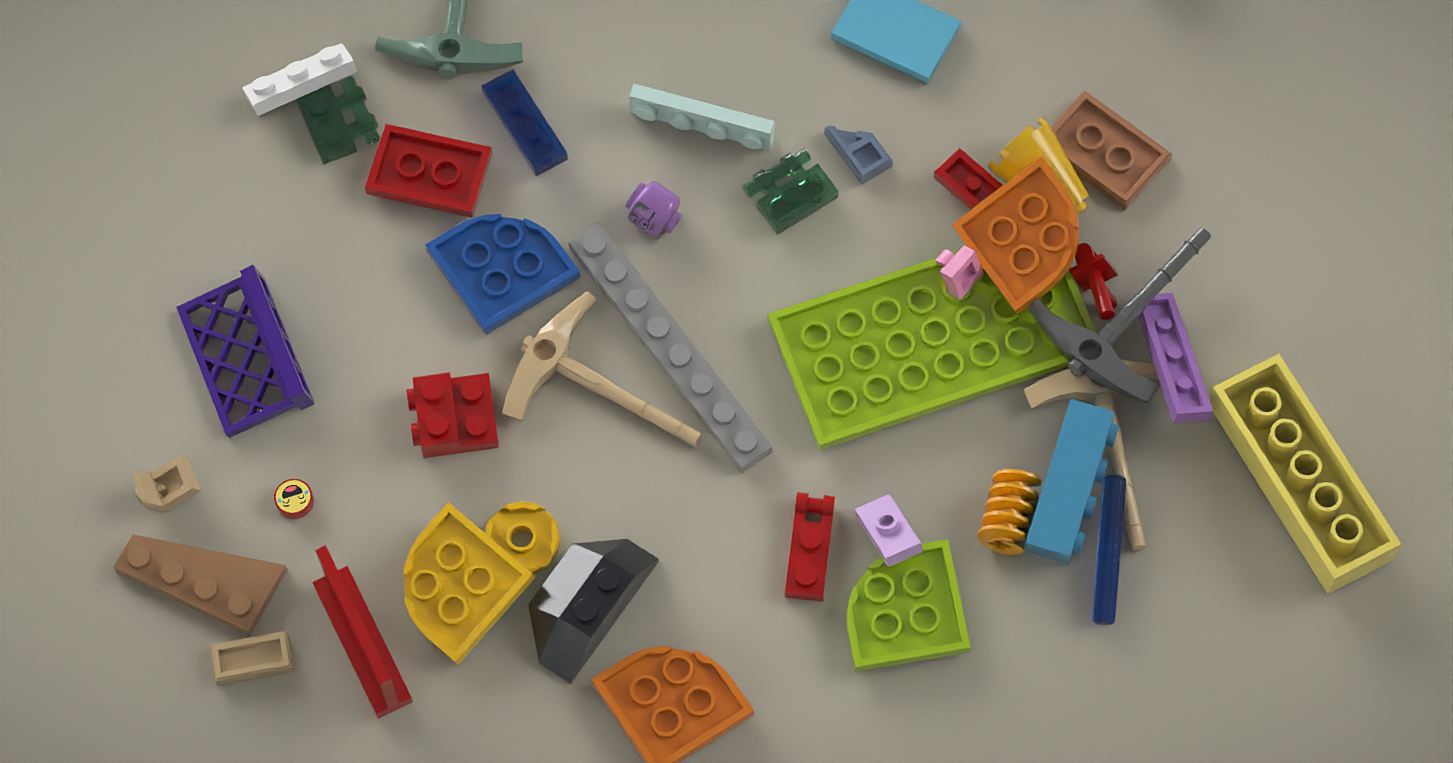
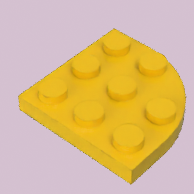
M448 502L420 533L409 551L403 571L405 576L404 600L409 615L417 628L435 646L459 665L536 577Z

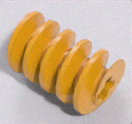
M1003 469L993 474L992 483L994 485L989 489L988 496L990 499L985 504L986 513L981 519L983 527L978 530L977 538L981 544L994 552L1014 556L1023 553V549L1014 544V542L1023 543L1027 539V535L1018 530V528L1027 529L1031 525V521L1022 515L1034 513L1035 507L1026 501H1034L1038 498V493L1029 487L1041 486L1042 479L1024 470Z

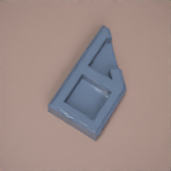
M830 125L824 128L825 136L861 184L866 183L893 166V160L872 133L838 130L836 126Z

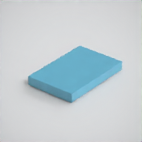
M850 0L831 32V39L928 84L961 28V20L917 0Z

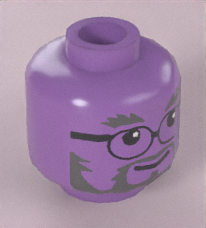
M651 181L647 185L641 182L625 205L629 209L628 220L652 237L659 235L663 230L670 233L682 217L677 212L680 206L679 197L656 181Z

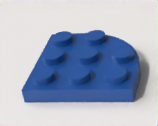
M501 214L474 217L456 225L425 244L426 251L485 335L580 278V271L555 237L539 224L526 218L519 220L502 217Z

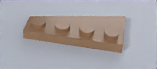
M134 534L114 565L117 573L249 636L288 571L286 565Z

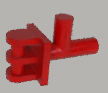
M1081 243L1078 245L1075 254L1077 265L1070 268L1069 272L1084 291L1091 289L1100 318L1102 320L1111 319L1115 315L1114 308L1117 305V299L1107 288L1105 282L1118 276V273L1103 253L1097 255L1089 244Z

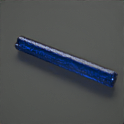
M1116 474L1106 475L1103 479L1092 613L1093 622L1099 625H1112L1116 617L1126 479Z

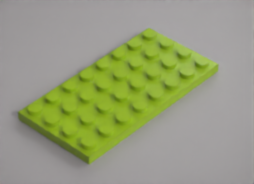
M959 250L954 251L952 253L956 255ZM936 258L767 314L769 325L819 451L1066 368L1069 361L1052 343L1030 313L1028 307L1019 314L1014 311L983 267L984 274L959 300L949 294L943 277L940 274L943 266L935 262ZM1068 269L1063 278L1039 299L1052 313L1060 318L1097 333L1075 280Z

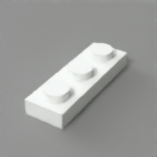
M341 43L336 46L327 47L321 50L319 54L303 61L293 62L285 69L274 74L259 77L253 83L242 88L256 115L259 116L357 72L353 59Z

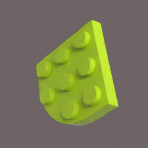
M948 539L921 543L923 552L890 567H887L882 557H879L868 566V570L862 575L856 586L854 585L847 608V633L855 672L970 653L971 645Z

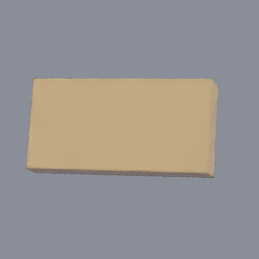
M287 631L210 645L216 685L294 671Z

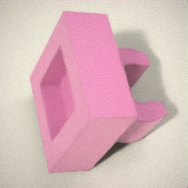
M965 245L956 255L948 250H944L935 260L937 264L943 266L940 274L943 277L949 294L959 300L984 274L976 252Z

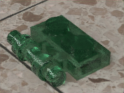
M352 76L346 77L341 81L344 93L340 96L335 97L331 87L327 86L296 99L323 165L356 153L357 149L353 139L364 136L368 145L375 144L380 140L376 130L378 127L377 120L374 114L369 113L365 104L367 99L362 87L357 85L355 78ZM352 109L356 119L354 122L346 124L342 112Z
M805 148L795 154L789 152L780 158V163L767 171L761 169L753 174L752 180L742 185L745 194L749 198L759 192L765 194V196L756 201L757 208L777 235L839 197V190L819 164L806 171L802 167L812 160ZM787 175L793 178L780 187H777L775 184Z

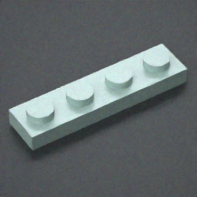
M633 83L629 95L630 111L643 120L654 121L656 119L670 123L673 127L680 130L693 129L704 132L709 137L717 140L727 138L738 141L750 149L764 148L771 150L775 138L774 121Z

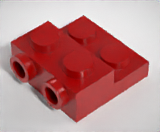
M450 372L412 377L414 388L406 389L409 411L417 412L418 423L411 424L413 445H421L424 458L499 448L489 373L451 378Z

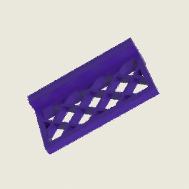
M254 265L240 270L241 277L176 307L224 432L229 438L297 406L303 410L315 404L266 280ZM242 290L244 301L239 312L223 307L228 295ZM202 307L212 310L205 328L194 325L189 313ZM248 310H250L252 317L246 315ZM220 313L235 318L228 336L212 331ZM243 321L254 324L257 328L251 344L236 339ZM196 332L201 334L200 339H198ZM209 337L225 342L217 360L204 354L203 350ZM261 341L263 343L264 348L259 347ZM232 345L248 350L240 368L225 363ZM256 353L269 358L270 362L264 376L248 371ZM209 364L214 365L212 372L209 367ZM222 369L237 373L229 392L219 389L216 385ZM274 373L277 378V381L271 379ZM245 377L261 382L253 400L237 395ZM268 385L281 389L285 400L272 406L261 403ZM221 396L226 397L225 403H223ZM234 401L249 405L250 407L245 418L232 424L228 414Z

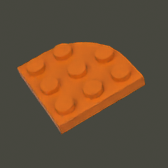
M1042 156L951 224L966 246L976 252L980 265L1017 314L1046 294L1063 278L1073 262L1079 243V218L1075 204L1067 189Z
M671 646L643 649L625 657L591 679L592 685L645 763H680L754 716L753 708L730 675L714 660L697 651L690 652L673 649Z

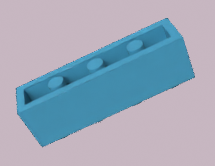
M1070 399L1025 542V551L1067 564L1070 563L1072 554L1080 556L1086 533L1080 532L1083 518L1091 519L1097 501V497L1091 495L1094 482L1102 483L1108 461L1103 460L1102 456L1106 446H1114L1119 425L1113 424L1114 411Z

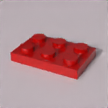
M385 124L365 185L366 194L473 218L492 158V147Z

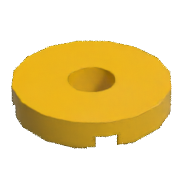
M520 501L503 506L499 509V512L493 517L491 516L486 523L484 533L533 575H537L547 569L557 557L561 543L558 524L553 516L545 511V508L536 503ZM519 531H526L533 537L531 543L525 547L513 545L511 539Z

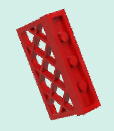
M326 545L316 549L315 552L324 577L313 581V586L377 718L379 719L413 703L406 684L348 566L338 570Z

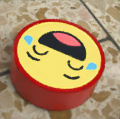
M288 479L276 488L274 502L281 515L289 519H299L311 511L314 497L310 486L300 479Z

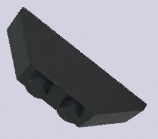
M629 539L573 543L528 604L539 663L567 682L572 683L658 564L659 558Z

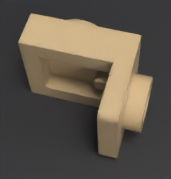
M181 455L152 473L138 470L132 474L136 485L135 493L144 507L165 513L201 491L190 459Z

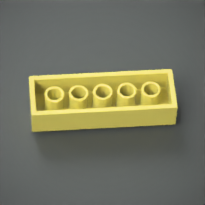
M1280 354L1213 387L1209 400L1214 415L1327 594L1395 559L1401 546L1400 541Z

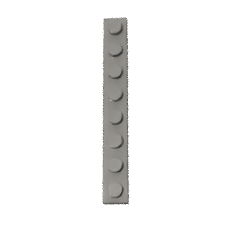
M598 223L570 241L569 248L739 471L743 473L772 453L770 443L601 224Z

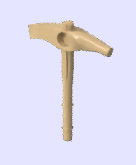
M588 291L583 292L554 316L535 337L529 335L523 340L521 351L524 355L507 392L502 411L503 415L523 421L532 396L543 383L559 372L585 388L639 415V418L642 417L674 435V438L678 437L694 447L699 443L702 434L685 425L684 421H678L653 407L649 402L637 398L599 373L567 356L571 337L578 323L587 310L596 302V298Z
M1122 360L1131 370L1152 382L1159 381L1153 363ZM1070 369L1041 379L1024 389L1031 409L1058 400L1077 399L1095 402L1097 407L1114 411L1113 424L1119 425L1113 398L1120 395V393L1094 381L1085 374L1082 377H1076L1071 373ZM1119 425L1114 446H1106L1110 457L1117 487L1115 491L1118 492L1131 550L1138 551L1146 548V542L1142 530L1143 524L1140 521L1133 492L1134 485L1131 484Z

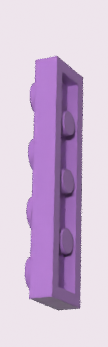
M1173 293L1157 294L1138 316L1172 421L1173 423L1210 421L1213 409Z

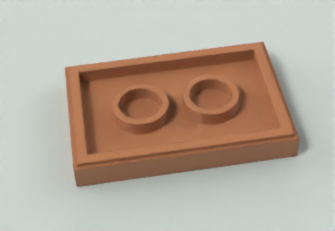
M1086 91L1075 100L1051 127L1077 175L1124 210L1131 205L1171 160V152Z

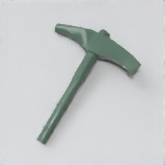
M449 0L444 33L407 40L378 37L375 45L376 51L426 69L438 71L444 78L452 79L457 73L487 71L523 62L521 42L490 44L475 41L462 35L467 0Z

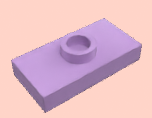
M890 494L855 508L858 521L887 567L923 552L920 540Z

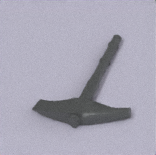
M1200 227L1188 241H1184V245L1162 268L1158 269L1153 278L1098 333L1060 318L1052 313L1040 299L1035 300L1028 307V310L1056 348L1069 361L1068 367L1074 376L1082 377L1085 374L1113 391L1129 398L1149 403L1159 384L1131 370L1117 356L1111 345L1138 318L1153 298L1169 282H1172V278L1189 260L1199 253V250L1207 243L1211 235L1206 229Z

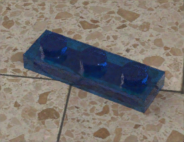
M514 69L481 85L482 93L536 176L568 160L565 148Z

